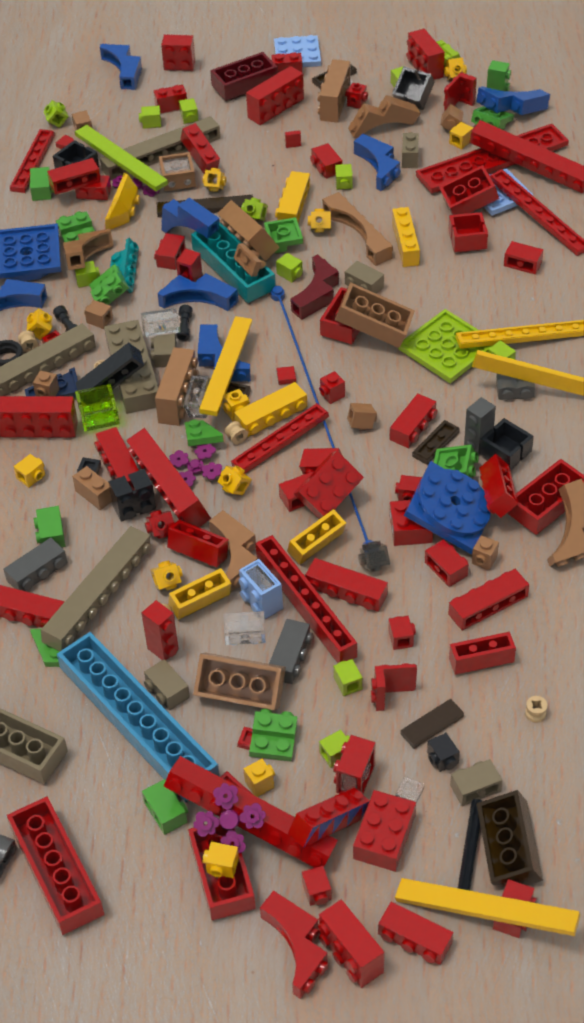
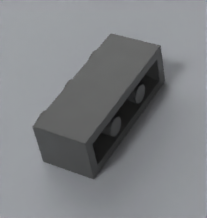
M482 397L466 409L464 445L472 444L478 456L480 455L481 438L494 428L496 410L495 405Z
M49 538L5 567L3 570L6 581L14 589L29 590L41 580L46 579L51 573L62 568L67 563L66 553L60 545L52 538Z
M286 619L269 663L286 667L284 683L293 684L294 678L300 674V662L305 660L307 654L306 646L311 644L313 633L310 632V624L291 619Z

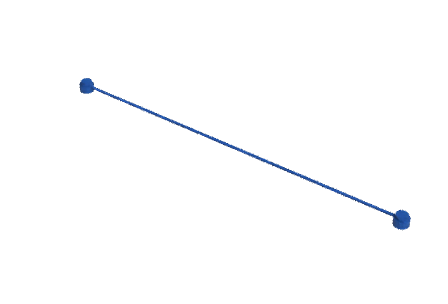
M275 286L271 290V298L274 301H280L315 402L319 404L282 302L285 298L284 289L281 286ZM324 420L323 424L326 429L332 448H335L326 421ZM350 492L349 496L365 538V543L362 545V554L366 558H373L377 555V544L372 540H368L352 493Z

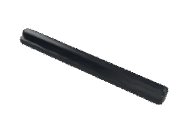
M473 799L471 802L458 889L470 891L480 829L477 803L482 802L481 799Z

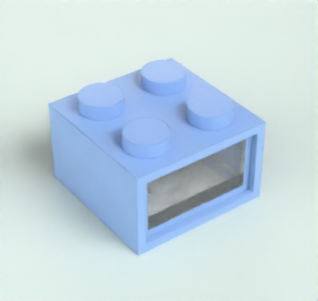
M260 559L239 569L240 596L251 605L256 615L259 614L265 620L283 609L282 584Z

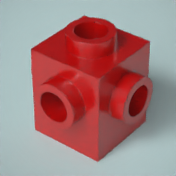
M352 82L350 87L346 89L345 97H347L348 107L360 109L362 104L367 101L368 92L366 85Z
M161 510L151 512L150 516L146 517L145 528L147 533H151L153 537L157 536L158 539L167 537L168 528L174 524L171 511L161 512Z

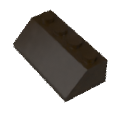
M515 790L477 803L491 884L506 886L509 879L528 886L543 881L528 803L522 794Z

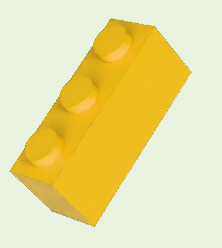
M333 509L290 540L287 552L301 565L343 534L346 522Z
M222 568L170 592L168 605L179 620L230 595L231 582Z

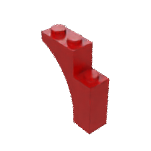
M273 890L260 906L261 919L273 926L284 937L291 948L296 963L295 976L292 983L293 994L301 999L305 993L311 992L318 975H323L329 966L328 952L313 943L320 932L318 919Z

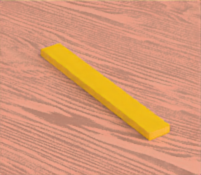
M235 316L200 405L199 413L212 416L218 415L250 331L252 319Z
M584 320L458 332L455 338L460 349L492 346L500 340L505 344L579 337L584 336Z
M477 350L472 367L584 396V377Z
M401 878L395 895L396 902L575 936L580 920V911Z

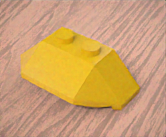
M127 173L123 174L106 215V229L112 230L129 223L131 216L134 217L135 206L139 205L140 195H138V187Z

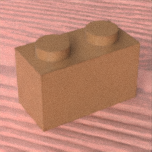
M84 467L72 476L75 491L97 509L102 510L112 502L109 483L89 467Z

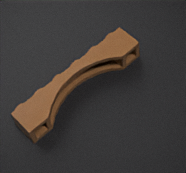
M337 192L322 199V209H324V212L331 211L332 221L346 224L360 233L366 243V257L375 266L392 259V244L365 219L364 215H361L356 210L355 206L348 202L346 197Z

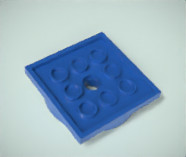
M58 223L0 230V279L9 278L19 281L40 280L49 273L62 272Z
M430 461L403 516L472 554L475 544L490 519L491 512L486 507L485 492L476 480L461 473L459 470L444 469Z

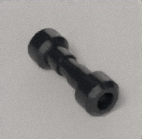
M57 306L53 310V315L57 320H61L64 323L66 331L78 326L69 320L68 311L64 306Z
M182 305L179 308L181 323L180 327L176 330V337L181 341H186L190 338L188 322L189 318L192 317L193 309L189 305Z

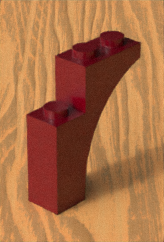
M318 254L312 257L314 277L311 283L302 292L291 298V311L301 320L329 305L334 298L333 287L339 284V271Z

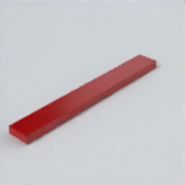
M503 169L490 175L494 185L576 256L584 253V239Z

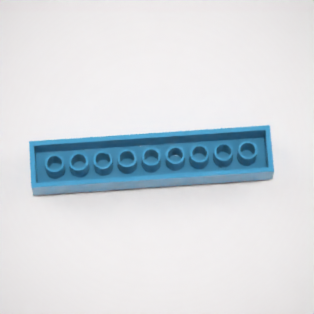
M91 632L57 653L60 669L163 779H167L169 771L180 756L220 777L218 763ZM180 796L185 801V803L189 801L188 799Z

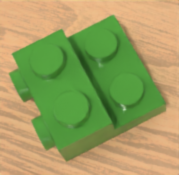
M483 106L474 109L471 122L477 125L482 120L504 130L506 124L513 121L514 114L506 111L496 113Z
M78 211L72 216H61L56 220L63 243L78 240V234L95 231L87 211Z
M296 217L264 222L265 231L280 247L275 253L286 252L287 246L303 244V237Z
M116 264L89 284L93 299L107 305L129 289Z
M472 444L436 449L435 464L444 469L459 470L470 478L476 476L474 464L478 463L479 456Z
M261 709L260 712L255 711L249 756L292 762L297 716L287 711L281 714H275L269 709Z

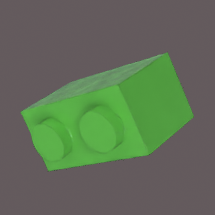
M491 61L488 68L487 88L501 91L510 90V83H508V79L511 77L510 63Z
M49 167L30 168L32 201L52 199V193L54 192L49 184L47 171L50 170Z
M59 506L36 509L37 517L33 519L35 529H39V532H35L37 544H42L49 538H52L61 547H66Z
M165 779L142 791L144 804L164 835L186 824V814L188 813L185 803L183 801L179 802L177 799L178 794L163 787Z

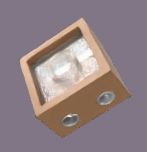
M190 152L159 156L160 173L168 180V185L164 187V191L196 187L195 171Z

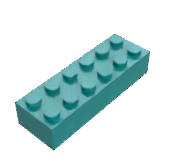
M219 222L218 231L209 238H206L197 231L191 234L192 249L201 253V258L230 286L238 289V294L247 303L270 293L273 287L276 286L275 273L267 266L260 269L257 276L251 277L234 259L238 243L242 242L221 222Z

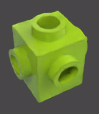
M52 100L43 111L46 120L60 128L69 117L65 109L66 107L61 102L57 103Z
M251 197V200L245 199L241 209L255 221L256 219L265 221L268 205L261 203V199Z

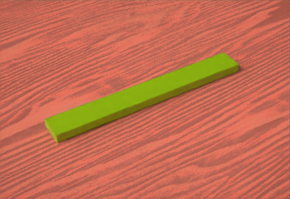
M88 125L75 131L76 137L153 190L158 191L168 185L166 178Z

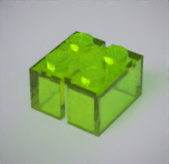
M111 384L75 391L84 432L120 424Z

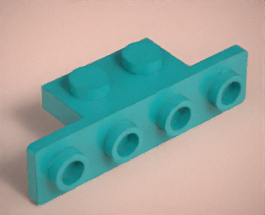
M127 238L125 249L112 255L110 267L114 264L119 267L129 287L127 291L132 293L135 284L139 247L136 242Z

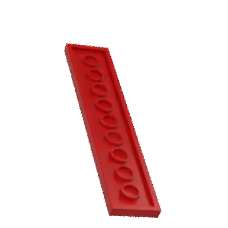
M552 123L517 135L550 151L560 149L569 144V140ZM480 148L416 171V177L432 194L440 191L439 186L484 165L489 174L516 163Z

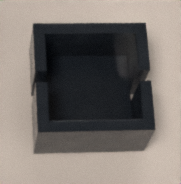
M403 66L392 95L394 98L413 103L417 108L424 109L435 81L429 73L422 71L417 73L415 69Z
M76 140L53 155L55 169L90 158L94 159L99 168L97 151L89 147L85 148V145Z
M503 418L494 426L493 430L491 429L481 438L479 454L487 459L497 454L509 465L511 471L520 460H523L532 452L534 436Z
M145 469L128 474L135 488L134 491H132L125 476L108 481L112 505L121 522L136 517L137 513L141 515L156 509L153 484Z

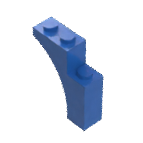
M101 44V60L110 62L120 70L119 80L121 89L135 90L142 71L141 56H131L130 45Z
M482 86L478 88L476 102L496 113L512 110L519 115L548 109L550 94L541 89L511 92Z
M362 134L354 141V154L368 161L377 172V190L382 191L394 179L399 177L401 173L400 162L394 160L393 146L365 134Z
M190 197L181 203L173 199L162 208L161 230L167 233L175 226H184L209 238L218 231L220 218Z
M206 273L196 282L178 275L157 293L159 306L164 309L179 303L201 302L229 311L238 303V289Z
M6 279L4 285L0 288V311L13 307L42 308L47 299L45 284Z
M218 324L200 325L198 343L199 367H214V369L223 349L218 340ZM238 360L230 382L251 381L250 364Z

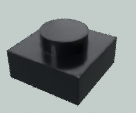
M83 457L77 473L87 466L98 474L101 460Z

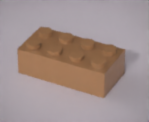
M332 59L331 65H328L327 74L324 76V83L321 84V92H318L317 101L320 102L318 106L320 121L338 123L347 98L345 97V92L350 87V61Z
M232 200L217 213L221 218L220 222L250 250L260 253L258 258L261 257L265 262L280 248L265 229Z
M350 282L335 320L399 348L407 335L415 310Z
M173 347L155 396L158 423L179 426L181 420L185 418V408L190 404V394L194 392L195 381H198L199 370L196 369L198 358L195 357V350Z
M206 652L200 653L193 695L276 710L280 707L286 667Z

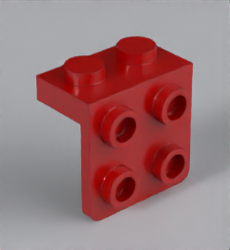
M460 72L449 85H446L444 89V112L450 104L454 106L458 102L470 106L475 104L476 77Z
M404 663L401 665L385 664L375 666L374 678H371V703H375L376 711H384L385 693L414 691L416 689V664Z

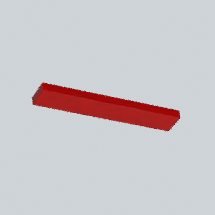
M39 130L10 185V191L26 193L30 185V168H39L55 136L54 131Z
M316 403L231 461L232 466L241 467L245 470L244 474H246L327 419L329 412Z

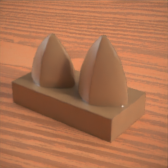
M238 243L234 259L251 277L257 276L259 270L266 266V262L258 258L260 253L250 250L244 243Z

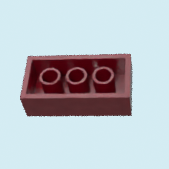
M264 52L210 70L211 85L225 101L246 94L247 91L278 74V67Z

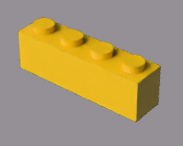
M291 171L290 176L286 178V188H283L282 198L279 199V208H276L275 218L283 220L296 217L297 222H299L310 188V173Z
M409 207L392 209V226L402 266H419L420 248Z
M294 382L235 411V421H238L242 428H245L248 432L247 437L307 408V394Z

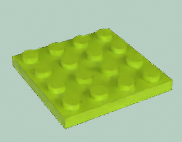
M444 309L406 337L398 349L439 377L452 383L472 367L477 350L488 353V349L491 346L460 349L455 338L456 333L478 331V329Z

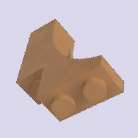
M386 95L379 107L363 103L348 129L353 137L358 138L370 129L386 123L399 122L413 126L421 113L415 104Z
M105 229L78 234V240L64 242L63 247L68 270L85 268V261L91 255L112 247L111 230Z
M582 479L565 484L558 489L564 503L566 525L560 545L547 559L549 566L557 565V567L568 564L570 559L574 558L575 561L584 558V483Z
M222 510L209 520L210 532L229 539L228 553L231 561L226 576L231 582V593L236 588L241 587L238 581L240 579L239 569L258 559L251 553L256 547V537L253 532Z

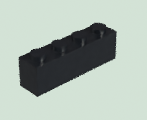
M129 342L76 382L79 398L92 406L144 366L141 351Z

